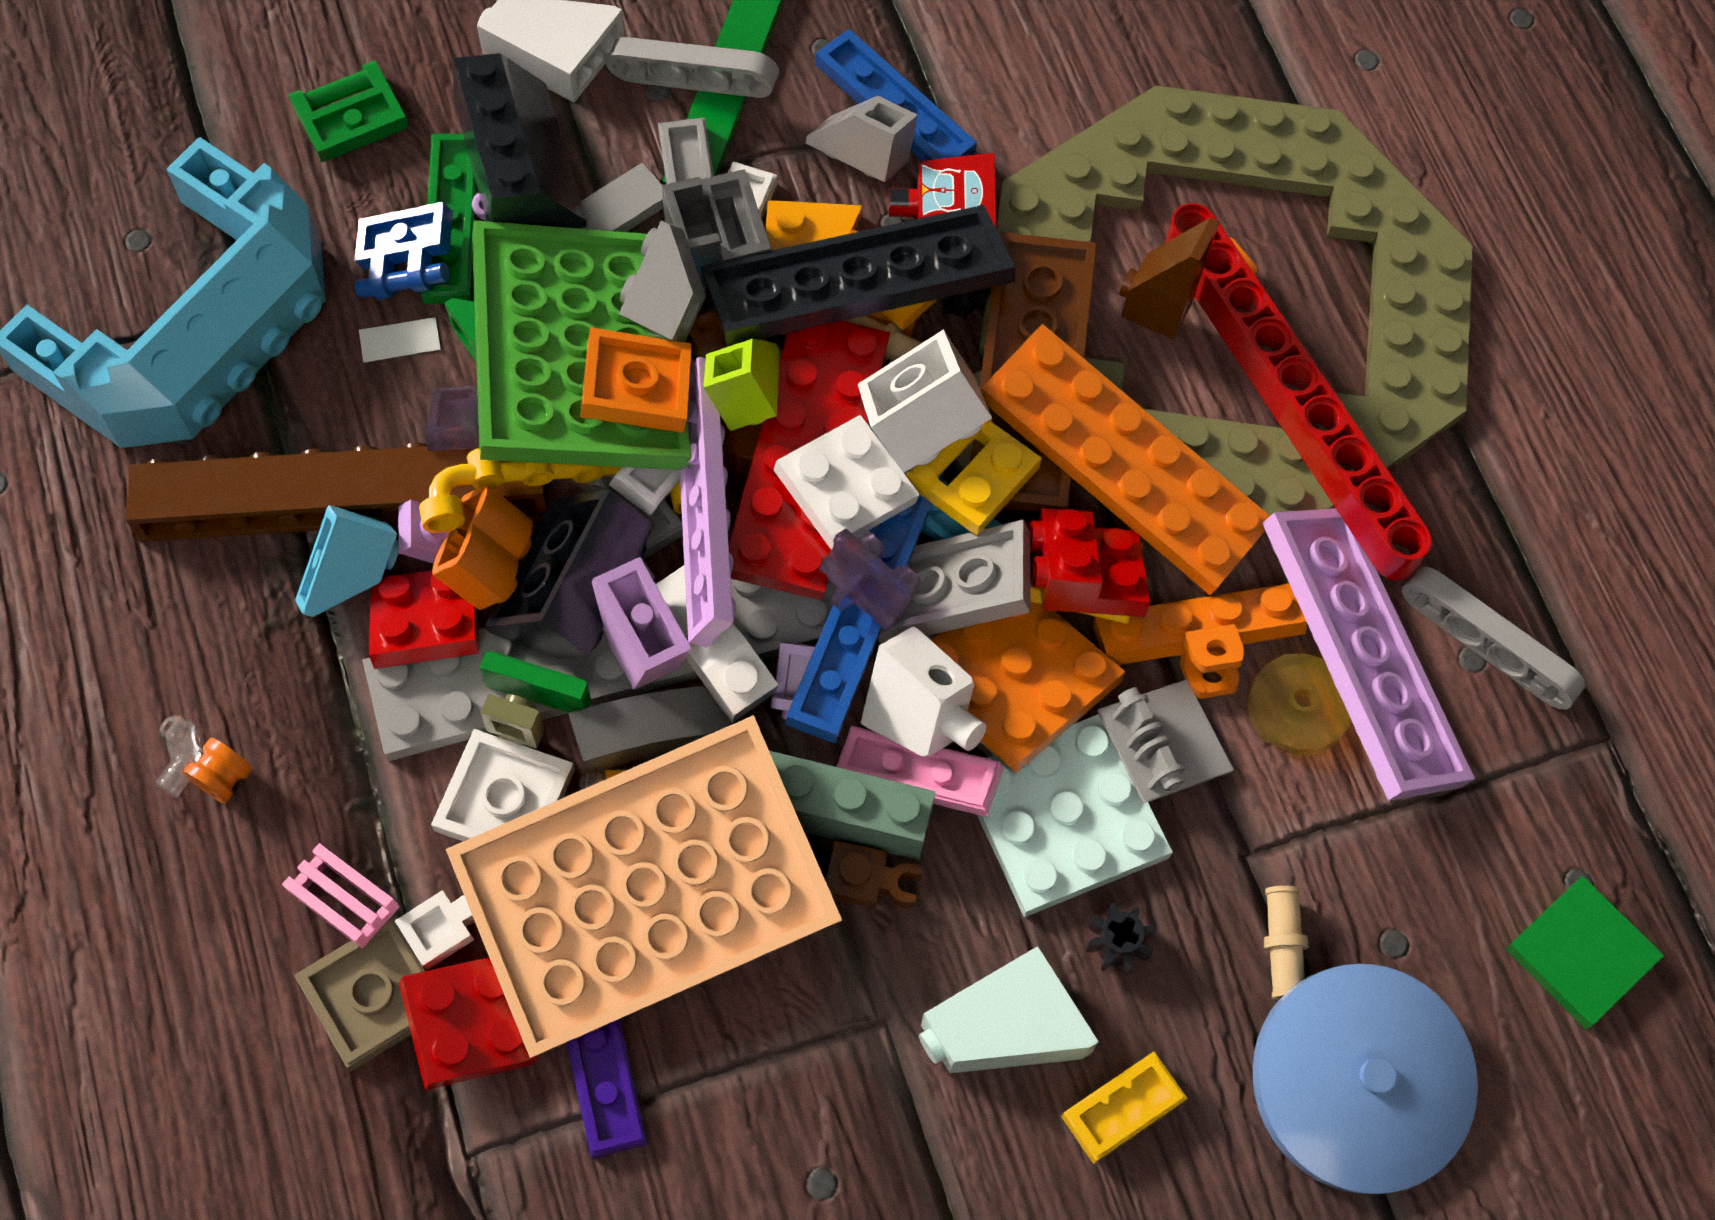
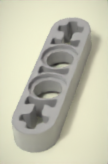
M631 37L616 39L606 60V66L609 71L627 82L755 98L769 96L779 75V67L776 62L759 52Z
M1419 567L1402 587V594L1405 600L1415 610L1548 705L1566 710L1573 705L1585 689L1586 683L1584 678L1573 666L1439 571L1430 567Z

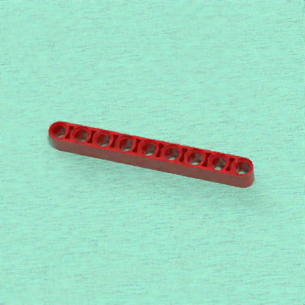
M1183 204L1176 209L1172 216L1165 243L1208 218L1217 219L1207 207L1201 204ZM1219 223L1195 295L1196 300L1376 570L1390 580L1400 581L1408 579L1415 573L1431 547V535L1428 528ZM1209 270H1215L1217 272H1220L1221 274H1215L1210 272ZM1234 307L1242 308V309L1246 310L1247 313H1246V312H1240V311L1236 310ZM1259 345L1267 346L1273 351H1266ZM1285 384H1292L1298 387L1301 391L1292 390L1288 388ZM1311 423H1318L1324 426L1328 431L1319 430L1315 428ZM1338 463H1346L1355 471H1347ZM1365 503H1372L1378 506L1383 513L1370 510ZM1393 544H1400L1406 547L1411 555L1398 552Z

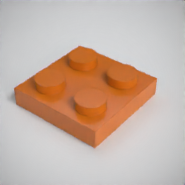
M590 327L580 417L684 433L688 412L692 344Z

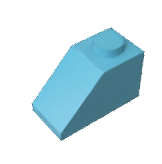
M328 505L295 599L304 615L314 617L381 582L384 570L392 569L399 552V541L395 540L397 533L388 522Z

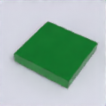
M1581 876L1505 948L1585 1030L1592 1027L1664 956L1584 876Z

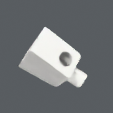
M912 626L879 646L862 715V725L922 757L932 756L953 741L965 750L970 751L978 745L986 731V724L967 711L974 688L972 677L919 629Z

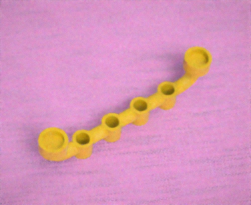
M478 448L467 455L468 464L447 467L435 476L429 487V498L419 505L422 526L428 532L443 533L455 530L464 524L465 516L462 501L458 496L450 495L451 490L456 486L473 485L477 489L488 484L495 488L504 482L523 481L527 486H541L551 482L553 479L573 478L577 483H589L598 480L602 476L616 475L622 467L480 460ZM679 482L670 492L674 512L682 514Z

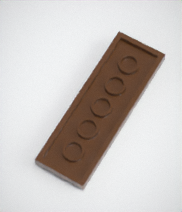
M1000 232L999 235L1015 265V282L992 288L980 390L1041 324H1044L1084 358L1097 243ZM988 407L992 416V423L1042 458L1040 468L1003 508L1040 513L1042 508L1067 509L1071 477ZM976 439L972 442L970 462L985 447Z

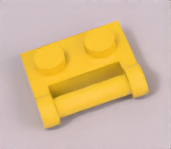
M990 419L984 423L983 427L975 435L967 439L956 440L940 450L938 456L930 463L916 465L907 472L906 477L921 496L978 536L1040 468L1042 458L992 423ZM974 439L985 445L949 486L938 479Z

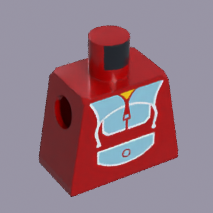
M995 153L923 161L918 164L916 189L889 188V217H913L920 219L984 205L996 228Z

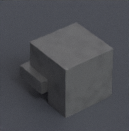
M745 169L704 179L695 177L661 185L665 222L683 229L703 288L705 287L702 281L701 266L771 251V246Z

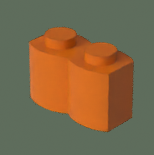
M488 484L465 494L461 498L465 522L459 528L448 531V536L436 555L432 570L434 577L478 610H482L495 603H503L513 594L517 586L518 562L528 553L532 544L530 539L533 528L532 519Z

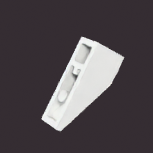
M682 566L658 582L656 586L688 641L685 567ZM733 623L708 647L690 644L692 649L686 657L687 661L731 723L776 692L778 683Z

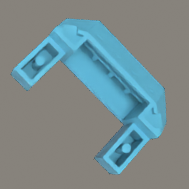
M201 137L190 145L166 170L181 203L237 241L128 350L98 329L81 343L29 305H26L0 330V354L12 371L120 448L193 439L204 427L212 425L217 420L222 408L237 392H242L250 386L256 373L271 357L278 356L286 348L289 338L304 323L312 321L320 312L322 304L326 301L322 245L308 205L265 163L253 173Z

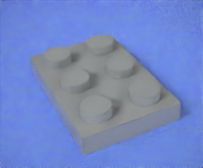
M1024 520L983 529L978 536L970 532L915 546L878 637L881 644L912 626L919 629L925 636L1029 613L1030 531Z

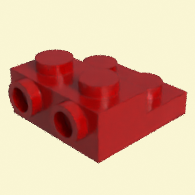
M1042 508L1039 521L1032 520L1029 526L1030 552H1036L1032 567L1033 588H1040L1042 610L1146 617L1150 598L1139 534L1134 530L1096 528L1094 526L1093 512Z

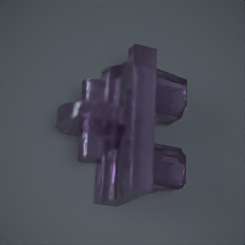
M845 528L835 535L833 548L819 568L837 587L831 602L839 611L848 608L853 603L856 604L864 613H868L888 631L898 623L907 604L920 585L921 579L908 566H899L892 571L881 560L885 553L883 543L870 531L855 537Z

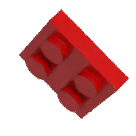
M432 570L382 577L379 584L371 587L369 657L374 669L479 654L478 609L434 577Z
M490 958L401 977L399 987L425 1091L534 1065L539 1059L538 1055L532 1058L529 1057Z

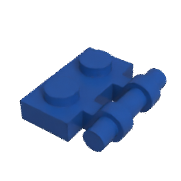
M444 202L359 219L354 261L364 270L370 269L368 278L355 281V291L358 297L374 296L376 299L382 300L394 297L397 291L413 289L416 293L432 290L435 284L448 282L450 279L448 266L445 263L432 265V257L449 254L453 211ZM408 262L407 270L393 272L394 264Z

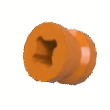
M209 738L203 746V756L198 762L189 763L182 773L206 794L226 804L233 796L232 787L239 779H246L254 769L231 748L214 738Z

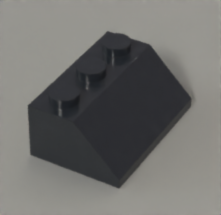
M611 489L551 500L531 538L532 544L528 553L518 562L515 591L505 602L496 603L483 628L491 634L557 659L589 656L590 652L598 646L603 636V623L592 580L636 558L641 557L642 559L647 549L646 541L654 524Z

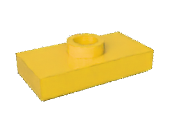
M1152 1052L1065 1111L1061 1117L1092 1163L1095 1164L1180 1106L1188 1098L1156 1053Z

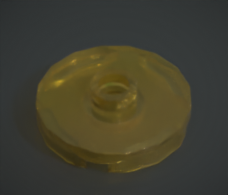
M1306 653L1284 654L1269 661L1253 681L1247 700L1250 720L1261 738L1270 745L1274 743L1276 746L1285 749L1283 752L1295 756L1317 755L1333 747L1350 726L1351 718L1322 658ZM1294 696H1305L1310 701L1311 706H1300L1295 701Z

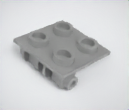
M1187 679L1145 694H1140L1137 687L1128 689L1118 696L1120 702L1097 710L1143 804L1234 771Z

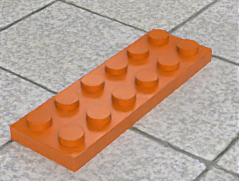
M1041 324L981 388L986 405L1209 595L1220 586L1265 532L1262 523L1270 517L1269 514L1044 324Z

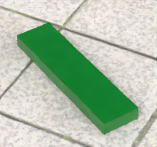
M432 134L427 205L444 202L453 211L449 254L432 257V265L445 263L448 266L450 279L448 282L435 284L432 290L421 292L423 304H445L444 302L452 298L472 301L473 297L472 232L474 220L477 221V215L473 211L472 200L478 193V188L463 134Z

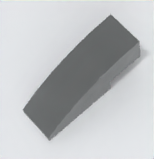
M706 686L642 694L568 713L587 776L638 760L639 765L737 723V721L730 722Z

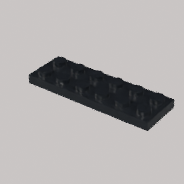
M984 205L701 266L702 281L726 346L735 345L750 339L766 338L1015 282V265Z

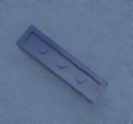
M850 29L815 53V65L858 104L875 96H880L918 115L911 152L921 161L968 156L976 153V140Z

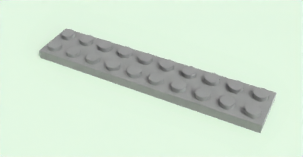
M863 534L836 549L823 601L731 579L732 598L736 602V614L733 624L746 638L761 661L779 657L780 643L782 641L816 646ZM604 626L600 643L590 652L589 656L557 659L491 634L486 629L481 628L479 629V654L378 669L373 668L370 658L362 659L383 751L387 761L469 740L474 729L492 734L486 730L480 714L488 694L504 699L508 694L485 686L479 667L486 651L497 652L586 680L592 699L590 707L697 679L699 676L687 659H685L679 669L633 690L608 645ZM532 702L536 706V710L540 711L542 720L567 714V712Z

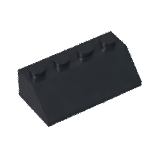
M501 53L453 58L454 103L486 221L565 228L586 227L587 219L546 83Z

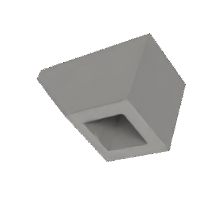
M875 96L830 116L807 135L806 144L824 152L828 157L838 159L862 171L869 177L886 182L909 162L918 115L880 96Z
M660 221L658 228H652L642 244L641 255L644 256V259L637 274L630 275L622 288L620 301L623 302L619 314L671 340L685 342L706 295L683 229Z

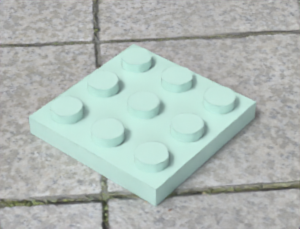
M1099 714L1073 724L1017 773L997 755L987 758L1000 761L1003 766V772L988 817L977 816L1023 917L1037 913L1170 858L1172 850L1149 803L1143 804Z

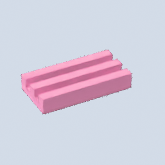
M319 843L312 851L315 854V858L310 863L304 860L297 867L301 873L295 880L289 876L282 886L363 949L400 906L392 897ZM328 866L381 906V908L375 914L321 872ZM314 882L367 924L361 930L357 929L306 889Z

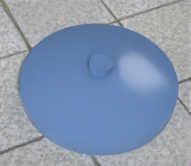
M1373 964L1342 965L1321 971L1300 981L1288 990L1269 1012L1262 1025L1254 1051L1253 1086L1255 1099L1263 1123L1272 1140L1281 1152L1302 1172L1332 1188L1359 1194H1383L1409 1189L1421 1184L1443 1169L1456 1155L1465 1141L1474 1119L1478 1095L1477 1069L1471 1044L1462 1025L1449 1006L1428 986L1412 976L1389 967Z

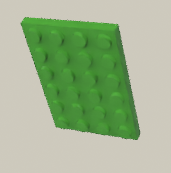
M474 220L472 242L480 460L682 470L684 467L689 468L690 463L688 461L691 459L688 421L686 422L684 433L580 417L590 327L671 340L619 314L623 302L620 301L622 288L629 276L632 274L636 275L644 259V256L641 255V248L647 234Z

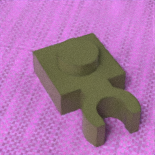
M488 694L480 712L487 732L499 735L498 737L528 748L537 749L545 728L540 711L536 710V706L529 700L512 694L506 695L505 699Z

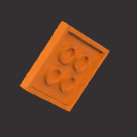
M1030 602L1029 613L941 632L931 639L935 645L972 677L974 688L967 711L986 724V731L981 742L1016 773L1122 683L1125 671L1059 614L1053 610H1042V604Z

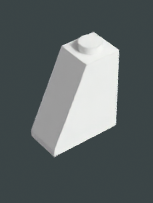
M497 0L492 8L489 7L483 11L477 24L483 55L501 53L545 82L547 89L572 102L578 99L606 64L615 40L625 37L622 10L612 5L567 0Z

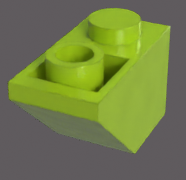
M750 339L706 354L703 388L730 431L748 425L760 424L766 419L777 416L780 350L776 343Z

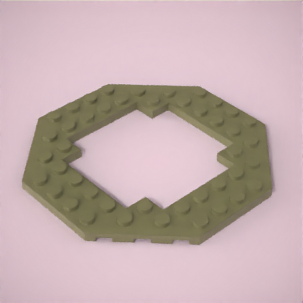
M1155 85L1003 181L996 226L999 234L1000 232L1085 242H1091L1095 205L1141 210L1146 172L1329 197L1327 237L1374 243L1365 396L1335 392L1387 469L1393 465L1397 466L1424 447L1427 441L1439 432L1455 425L1467 411L1473 245L1339 110ZM993 287L987 291L988 298L984 311L979 354L984 357ZM1084 357L1094 368L1119 389L1123 390L1125 363ZM1144 409L1270 516L1275 512L1334 508V505L1282 428ZM1314 423L1315 428L1328 431L1324 426ZM1338 463L1347 471H1355L1346 463Z

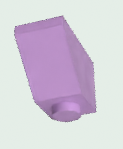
M641 557L593 578L592 585L608 645L633 690L679 669L692 648Z

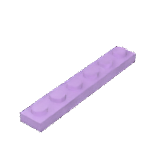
M698 357L690 366L687 421L691 459L688 461L690 463L689 468L684 467L680 470L688 643L708 647L732 625L736 614V602L732 598L730 575L733 569V557L729 553L728 546L730 512L726 509L725 486L728 474L726 467L723 466L722 453L725 430L723 425H721L719 412L703 388L706 358Z

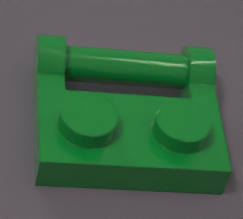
M375 60L362 65V71L304 94L302 90L288 94L291 106L321 163L409 128L406 116Z

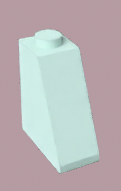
M1038 946L925 1012L921 1023L924 1032L919 1034L920 1042L934 1064L943 1061L949 1073L1080 1060L1092 1054L1099 1042Z

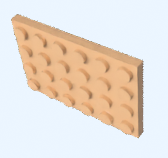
M754 715L446 849L530 1058L842 921Z

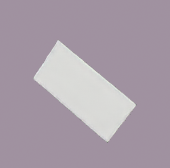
M436 317L359 330L363 363L441 350Z

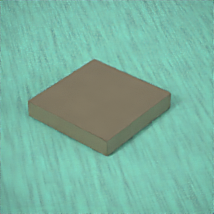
M391 916L363 949L354 942L349 941L294 976L345 1066L352 1072L411 1035L399 982L402 976L425 972Z

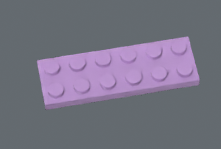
M1336 508L1273 513L1262 524L1388 801L1458 789L1475 779L1376 568Z

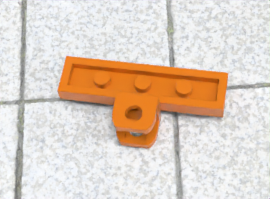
M1289 583L1149 606L1146 617L1130 616L1128 624L1095 616L1093 621V630L1100 650L1117 665L1181 655L1180 666L1184 678L1188 680L1195 696L1200 699L1234 694L1237 691L1239 685L1238 668L1243 662L1244 644L1304 635L1307 628V621ZM1215 672L1221 676L1222 680L1211 683L1206 681L1203 675Z

